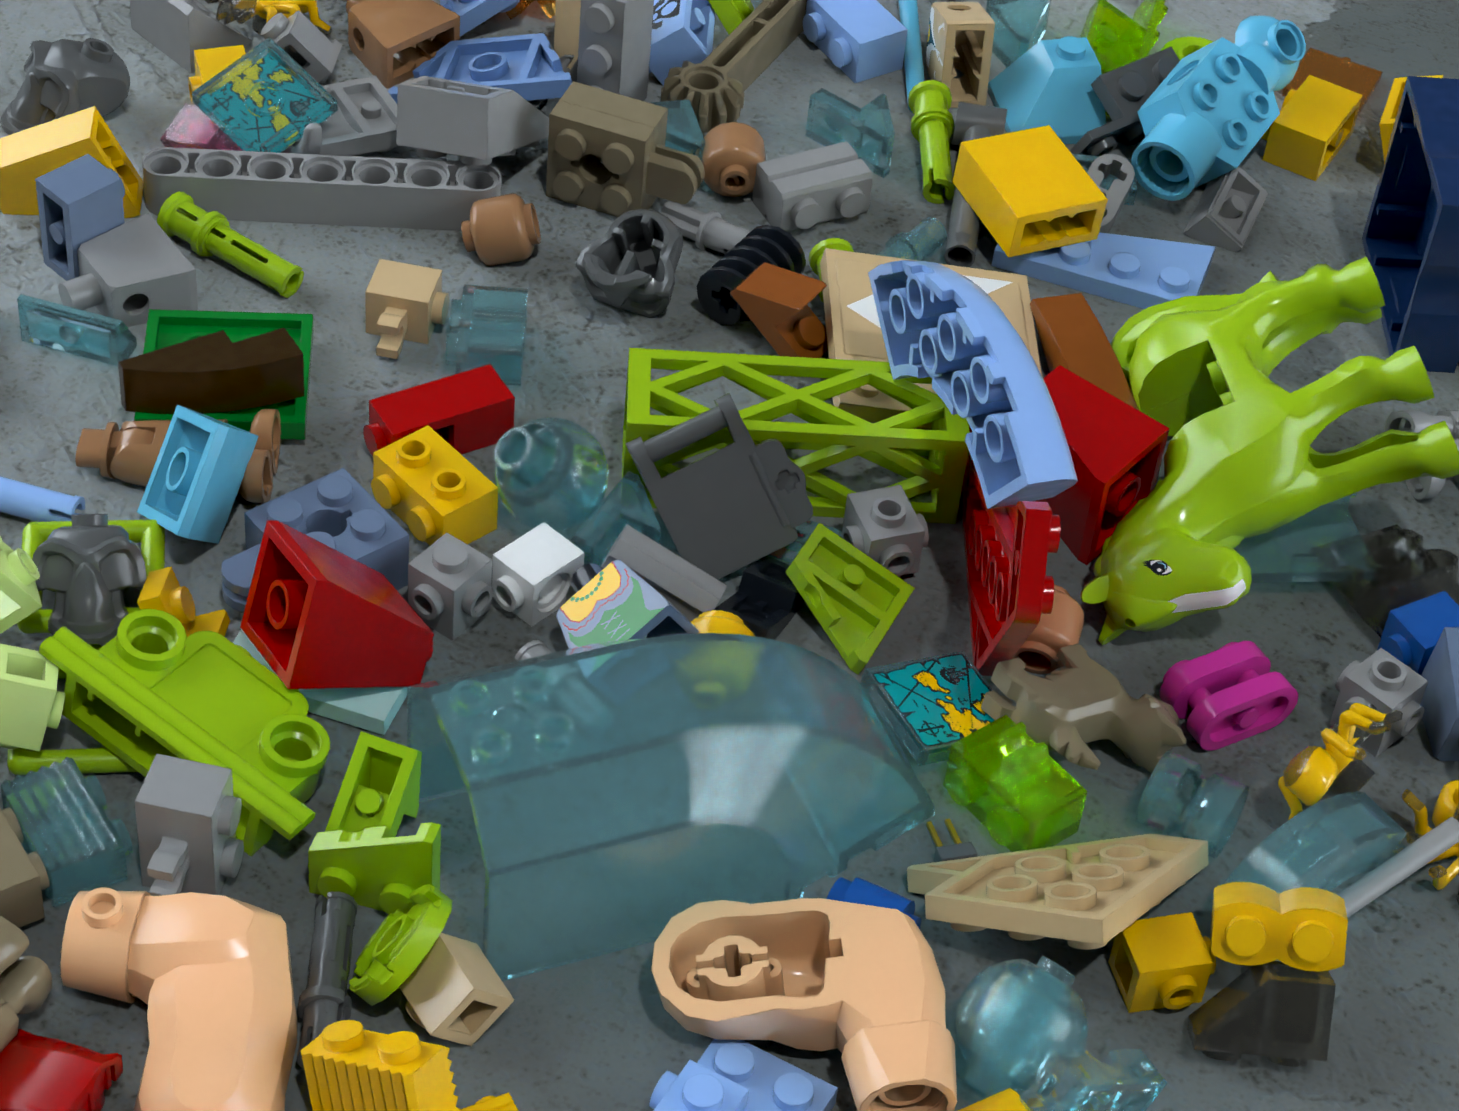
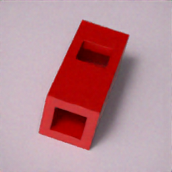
M488 364L369 400V424L363 428L365 443L370 454L373 456V452L429 425L461 455L513 439L515 397L492 365Z

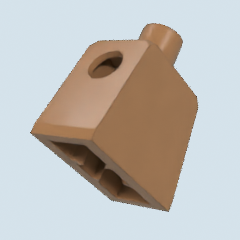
M348 0L346 3L350 50L374 76H377L382 85L387 89L413 78L412 71L423 62L432 59L436 52L450 41L460 40V16L432 0Z

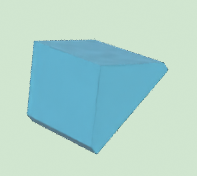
M177 405L137 513L148 519H155L158 525L178 536L219 544L243 480L247 464L259 436Z

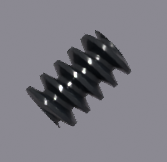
M762 225L754 228L700 277L696 286L697 296L704 311L721 326H732L738 321H750L751 319L730 292L765 262L802 274L806 266V259L799 242L780 227Z

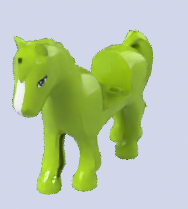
M1367 257L1353 261L1341 270L1333 269L1327 264H1316L1310 267L1302 276L1289 281H1279L1269 271L1259 283H1256L1241 294L1184 296L1157 304L1130 317L1115 334L1110 345L1121 365L1128 385L1131 386L1139 411L1170 428L1168 436H1173V438L1170 440L1164 456L1165 478L1158 481L1155 489L1146 498L1137 502L1132 510L1117 524L1113 535L1105 539L1101 555L1093 567L1096 577L1087 583L1081 591L1080 598L1082 602L1088 604L1102 602L1107 613L1098 639L1102 645L1114 640L1126 630L1155 631L1190 615L1211 610L1227 609L1234 605L1249 592L1252 581L1251 567L1245 558L1234 550L1245 538L1268 533L1319 506L1378 484L1401 482L1424 476L1445 479L1459 475V451L1445 421L1430 425L1418 433L1391 429L1369 438L1356 446L1335 453H1320L1310 446L1328 424L1359 406L1391 400L1415 404L1435 398L1427 371L1415 346L1399 350L1386 360L1373 356L1355 357L1322 378L1291 393L1268 378L1272 370L1287 355L1308 340L1321 334H1331L1343 322L1368 324L1382 318L1380 307L1385 306L1378 280Z

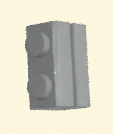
M847 141L759 162L756 165L752 195L753 202L762 215L767 216V221L770 225L780 227L786 232L797 228L808 229L815 224L843 217L851 218L869 210L873 183L872 171L862 159H858V154Z

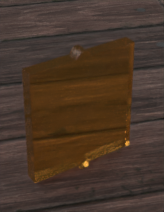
M1309 48L1299 63L1293 80L1283 88L1282 96L1286 97L1290 89L1298 90L1306 78L1312 75L1363 95L1358 117L1381 80L1383 72L1352 62L1348 57L1340 58Z

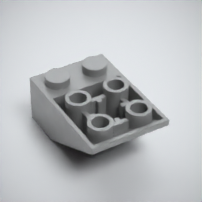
M421 76L398 84L396 145L416 148V155L439 158L447 154L461 156V162L464 164L488 165L491 164L492 158L496 156L515 155L516 149L538 146L541 139L549 136V117L514 90L429 76Z

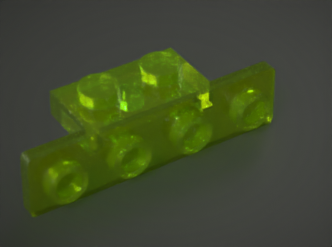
M1097 0L1089 10L1080 38L1087 37L1101 65L1102 74L1149 56V51L1160 36V32L1156 28L1168 11V7L1164 5L1165 0H1144L1135 10L1132 19L1106 0Z

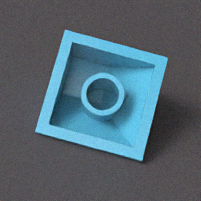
M1066 36L1061 39L1040 40L988 83L987 92L994 107L1007 109L1004 128L1006 133L1050 125L1064 144H1076L1088 131L1106 124L1105 108L1091 86L1097 77L1102 75L1101 65L1087 37Z

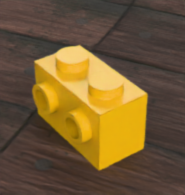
M429 425L373 452L371 488L375 499L384 509H390L407 524L413 536L419 541H425L430 546L447 532L468 545L497 529L498 487Z

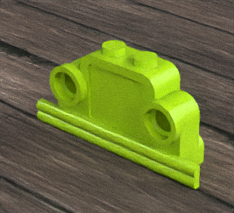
M141 609L125 616L118 626L117 635L98 650L65 626L58 629L53 636L46 638L39 646L38 653L67 674L62 715L144 777H146L156 754L232 769L233 796L241 798L242 801L240 820L236 829V839L243 840L244 852L252 857L270 840L274 829L290 841L314 820L316 813L303 803L316 791L321 769L327 761L330 750L329 735L320 723L307 717L309 705L305 696L298 689H288L275 673L255 660L242 646L235 645L223 635L213 631H198L187 637L184 626L176 617L157 609Z

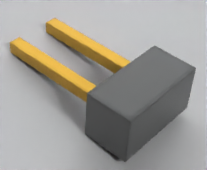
M950 818L945 819V825L955 843L953 845L943 846L932 822L926 823L936 845L934 862L977 857V852L972 842H961Z

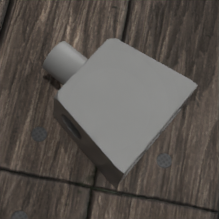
M149 213L81 244L77 250L79 277L59 283L58 286L61 301L68 313L72 314L95 306L110 326L117 329L147 323L149 309L198 311L196 269Z

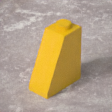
M96 106L0 138V210L3 214L39 215L35 179L86 154L91 155L106 168L113 169L121 178L125 188V195L123 197L124 218L140 215L144 182Z

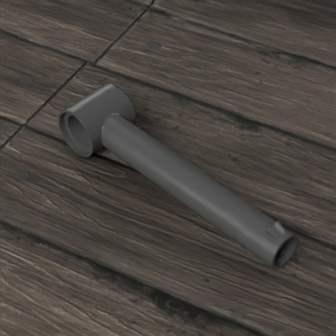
M959 102L952 145L960 147L961 142L1004 134L1007 109ZM956 186L944 258L948 265L970 267L975 261L981 220Z

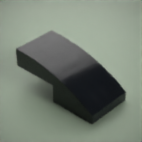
M767 555L744 570L738 592L715 608V610L726 611L739 616L744 624L754 633L756 648L759 650H764L782 632L804 603V599L786 574V570L790 565Z

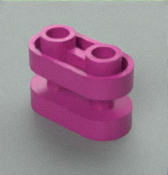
M1241 641L1228 643L1214 652L1192 660H1182L1174 664L1164 675L1163 684L1160 688V698L1163 702L1172 705L1178 718L1187 719V731L1204 750L1213 751L1267 731L1280 724L1294 710L1298 702V692L1283 674L1270 672V660L1254 642Z

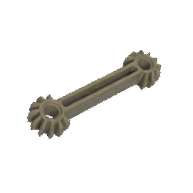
M764 0L701 63L694 64L690 61H684L682 67L670 68L668 77L664 80V87L661 88L660 99L662 107L668 108L667 124L680 126L682 133L698 132L702 137L705 132H709L720 124L737 122L741 108L744 105V91L804 31L803 18L806 14L807 0Z

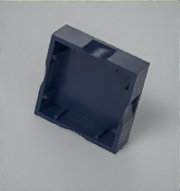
M1408 76L1391 133L1385 164L1376 186L1363 232L1362 243L1365 255L1376 275L1385 302V306L1380 307L1382 313L1381 322L1389 355L1391 356L1399 350L1415 346L1427 372L1455 373L1459 361V79Z

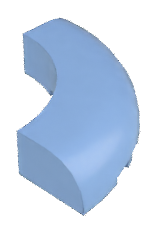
M900 260L878 265L868 272L893 380L909 377H931L932 389L942 399L950 413L966 418L972 432L966 434L965 443L973 460L987 509L1014 505L1018 501H1036L1052 498L1075 485L1078 479L1072 456L1049 390L1022 338L992 298L969 278L934 262Z

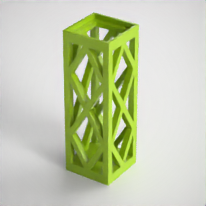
M629 348L623 423L621 506L657 508L648 489L645 488V483L625 443L640 436L644 442L710 410L678 393L723 376L767 400L738 411L755 445L768 439H777L785 449L818 450L797 459L788 456L804 472L806 490L820 496H807L813 507L812 516L844 518L847 494L856 492L817 471L855 456H860L908 478L890 485H901L908 499L931 490L932 503L910 502L915 513L922 514L926 522L956 524L969 452L965 443L966 434L970 433L969 424L966 418H962L958 414L952 415L937 394L913 384H932L931 377H909L893 380L889 362ZM651 369L682 370L651 381ZM767 375L828 379L796 389ZM868 384L912 409L876 423H871L824 402V400ZM650 407L665 415H650ZM792 413L809 423L777 422L772 420ZM932 422L931 430L914 429ZM727 427L654 462L662 478L680 469L672 465L673 463L714 448L721 449L734 441ZM921 456H928L929 461Z

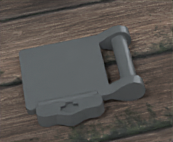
M730 393L715 399L716 407L643 442L640 436L625 443L680 556L716 579H720L793 543L798 538L795 527L807 522L813 515L812 504L806 495V479L802 469L788 458L784 446L777 439H768L757 445L754 444ZM727 427L734 441L733 443L661 478L654 462Z

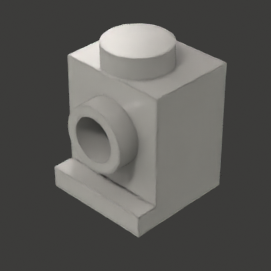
M298 10L288 18L280 12L264 25L261 30L263 40L259 50H266L275 54L282 62L280 67L285 66L295 75V78L300 77L311 88L332 74L342 44L336 38L330 41Z

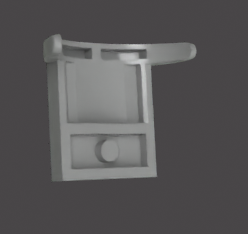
M259 50L256 52L255 61L268 51ZM376 75L310 88L321 97V102H325L333 109V112L322 121L307 125L303 133L299 132L300 135L289 143H282L277 147L279 153L355 156L375 151H390L394 147L400 146L396 145L397 103ZM301 107L297 108L299 113L305 110Z

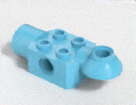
M1266 15L1249 16L1240 22L1235 33V44L1222 37L1179 61L1137 111L1145 138L1134 150L1131 164L1134 168L1136 179L1144 189L1164 200H1181L1187 197L1195 187L1228 173L1240 165L1279 116L1280 112L1274 91H1280L1290 84L1299 67L1300 59L1303 58L1306 52L1304 36L1293 22L1289 20L1280 21Z

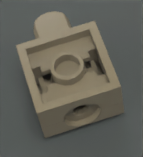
M573 81L549 114L547 197L619 217L631 210H649L657 197L680 204L688 203L703 182L705 170L703 163L697 155L665 147L668 108Z

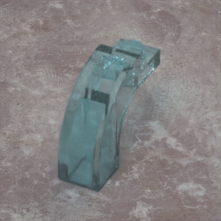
M1356 791L1338 794L1310 806L1277 828L1237 866L1223 884L1231 882L1257 883L1271 888L1278 894L1300 887L1319 888L1331 892L1349 878L1362 872L1372 871L1406 848L1402 841L1406 838L1407 832L1365 792Z

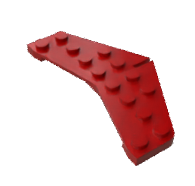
M968 452L961 491L973 668L977 671L978 675L992 676L998 662L1010 660L1014 657L1039 624L1041 614H1051L1054 579L1053 576H1046L1048 553H1057L1061 524L1060 516L1052 514V509L1048 502L1018 501L1017 505L987 509L981 484L970 452Z

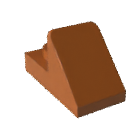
M765 262L730 292L779 356L820 358L828 351L826 328L807 305L827 286L823 281Z

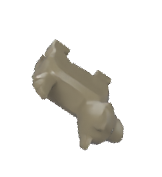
M1080 644L1059 648L1056 656L1066 668L1052 671L1045 678L1027 673L1025 671L1026 664L1020 658L997 663L991 681L1006 696H1001L994 690L986 692L981 709L997 723L1009 727L1012 733L1017 735L1021 741L1044 752H1058L1069 762L1078 766L1097 770L1101 762L1087 746V743L1107 739L1111 740L1127 759H1131L1134 764L1144 767L1156 778L1169 779L1173 776L1166 755L1173 747L1185 745L1186 738L1178 727L1179 718L1172 705L1148 694H1143L1139 699L1129 696L1119 680L1106 668L1089 658L1087 651ZM1008 698L1014 700V701L1017 703V705H1016V706H1013V705H1012L1013 702H1012L1011 700H1009Z

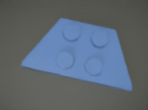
M544 33L450 41L437 51L432 59L423 62L412 71L414 79L421 76H429L510 89L526 100L561 98L572 83L570 73L563 71L561 60L556 51L551 49L550 42ZM393 86L388 90V93L397 103L398 87Z

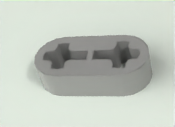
M1104 154L1097 157L1087 171V174L1108 199L1099 231L1101 233L1110 232L1129 196L1135 176L1134 168L1129 160L1117 154ZM1109 174L1116 176L1118 179L1113 181L1109 190L1101 187L1103 179H1106Z

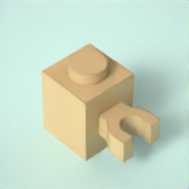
M379 259L365 291L366 333L381 336L376 347V356L398 359L404 340L428 344L436 324L444 325L448 314L450 297L449 293L442 292V270Z

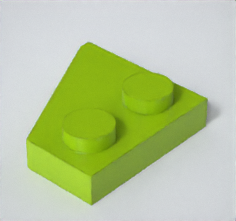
M820 522L786 570V574L850 670L857 675L868 663L915 589Z
M433 822L421 823L416 835L391 837L392 834L387 826L364 828L360 832H347L345 830L317 832L308 850L309 893L323 895L327 898L328 892H343L353 897L357 905L380 910L387 914L394 913L397 909H400L406 914L416 905L415 902L409 899V894L415 889L431 884L440 890L441 824Z

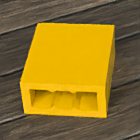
M1050 125L964 141L960 144L952 182L1008 258L1098 238L1108 199Z

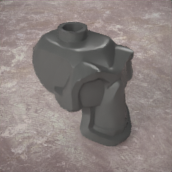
M88 38L84 42L60 39L55 42L33 41L30 46L32 53L24 64L25 80L15 99L3 112L0 124L4 131L11 135L55 119V116L61 118L96 106L101 116L104 117L120 107L127 98L130 88L128 69L120 56L114 52V49L99 39Z
M637 209L627 211L614 220L604 237L594 241L582 250L576 261V268L581 272L586 287L594 300L652 318L663 313L670 303L675 285L674 273L683 248V235L676 224L656 210Z
M108 514L71 515L72 526H64L53 530L48 539L35 550L32 560L40 574V578L35 582L38 592L43 590L55 592L54 607L48 620V630L52 635L58 629L65 626L88 644L104 646L117 635L121 620L129 614L124 603V591L130 587L142 589L147 579L145 562L135 542L129 540L128 532L122 526L108 525Z

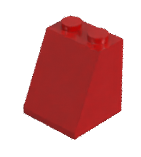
M1059 365L1043 379L1060 418L1078 482L1052 498L1036 500L1035 502H1048L1052 509V514L1060 516V538L1076 559L1087 566L1101 554L1105 539L1113 535L1117 524L1132 510L1139 500L1146 498L1155 489L1170 428Z
M267 520L240 628L288 689L420 686L426 662L430 660L433 653L434 633L382 573L278 520Z

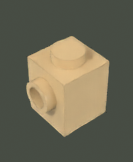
M444 933L439 935L421 963L399 987L408 1000L405 1004L408 1014L418 1025L426 1029L430 1036L472 1046L514 1001V998L477 943Z

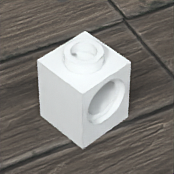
M543 522L493 554V597L504 610L513 612L532 627L557 611L576 594L571 586V578L576 570L584 565L585 552Z

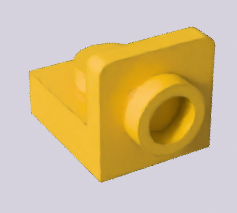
M172 566L149 572L137 600L140 610L157 609L176 617L184 626L187 637L198 631H213L225 637L230 623V618L225 609L195 616L193 597L186 586L180 587Z

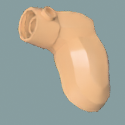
M106 887L96 888L91 891H79L70 906L62 941L60 965L63 986L128 1003H133L135 998H138L148 1005L149 1048L133 1111H285V1094L297 1044L298 1022L287 928L281 915L222 895L189 892L151 896L147 891H116Z
M798 898L754 904L728 900L699 902L671 917L655 941L651 971L664 1009L686 1030L717 1040H773L796 1049L826 1051L838 1048L842 1053V1063L857 1111L955 1110L957 1103L955 1042L951 1032L946 1029L944 984L929 943L915 921L898 909L823 898Z

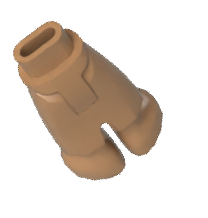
M264 408L254 416L249 432L259 437L237 494L252 503L264 504L271 498L273 475L277 473L281 443V418L278 409ZM217 419L229 424L227 419ZM171 420L125 421L122 423L120 431L117 422H108L105 430L83 428L76 449V466L100 468V474L103 477L147 486Z

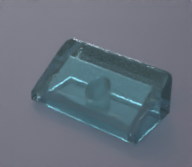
M20 294L17 298L22 341L118 366L119 361L128 359L137 347L136 337L122 320Z

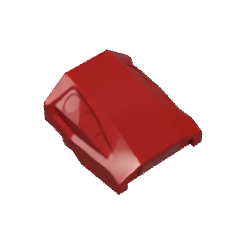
M18 1029V1034L0 1053V1111H101L105 1103L104 1090H109L112 1086V1080L117 1081L123 1073L122 1055L118 1053L104 1055L66 1041L37 1036Z

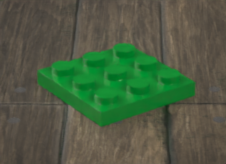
M149 309L143 354L224 330L231 342L235 343L285 328L303 353L304 396L268 406L231 412L207 413L204 415L214 419H227L230 425L249 432L253 418L260 410L264 408L278 409L281 418V439L305 440L314 333L313 314ZM135 412L134 421L172 420L173 414Z

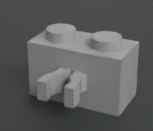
M156 754L135 800L142 886L151 887L149 891L151 896L189 892L219 895L226 877L235 878L237 876L243 858L244 842L243 840L236 839V829L240 820L242 801L241 798L233 796L232 769Z

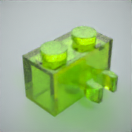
M1004 715L951 744L943 786L958 805L965 806L987 828L991 837L998 844L1006 846L1011 852L1052 847L1078 832L1088 791L1049 755L1048 746L1044 742L1037 744L1025 733L1026 725L1023 722L1016 724L1007 715Z

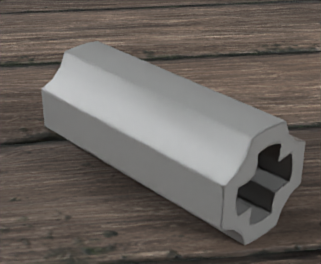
M628 524L625 525L601 564V567L604 569L612 561L621 560L667 599L689 621L698 618L703 612L714 610L727 587L725 583Z

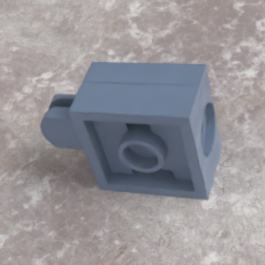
M341 468L244 512L246 550L223 560L221 570L224 600L233 609L244 612L267 520H278L382 573L394 588L399 590L408 585L409 534L344 468Z

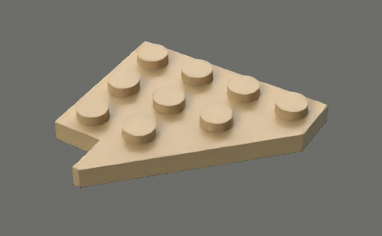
M1144 834L911 865L907 868L908 892L925 894L926 919L949 922L951 928L957 931L975 932L990 928L1008 931L1009 937L1016 940L1031 941L1051 937L1067 940L1068 945L1076 949H1097L1104 947L1109 940L1126 927L1133 925L1143 914L1154 906L1159 905L1164 898L1177 888L1185 885L1190 878L1209 865L1208 841L1158 834Z

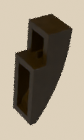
M285 328L232 343L224 330L118 362L121 404L125 411L174 414L176 406L180 405L201 414L231 412L268 406L304 396L303 353Z

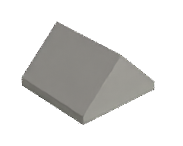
M130 0L132 29L191 74L195 72L194 50L244 45L246 49L251 42L249 38L197 0Z

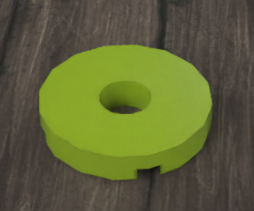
M431 884L423 885L410 893L409 899L415 902L416 905L406 914L400 909L390 913L369 939L355 963L357 966L354 973L361 978L358 979L355 976L350 979L349 989L371 1006L382 1002L400 987L421 963L444 929L452 911L453 900Z

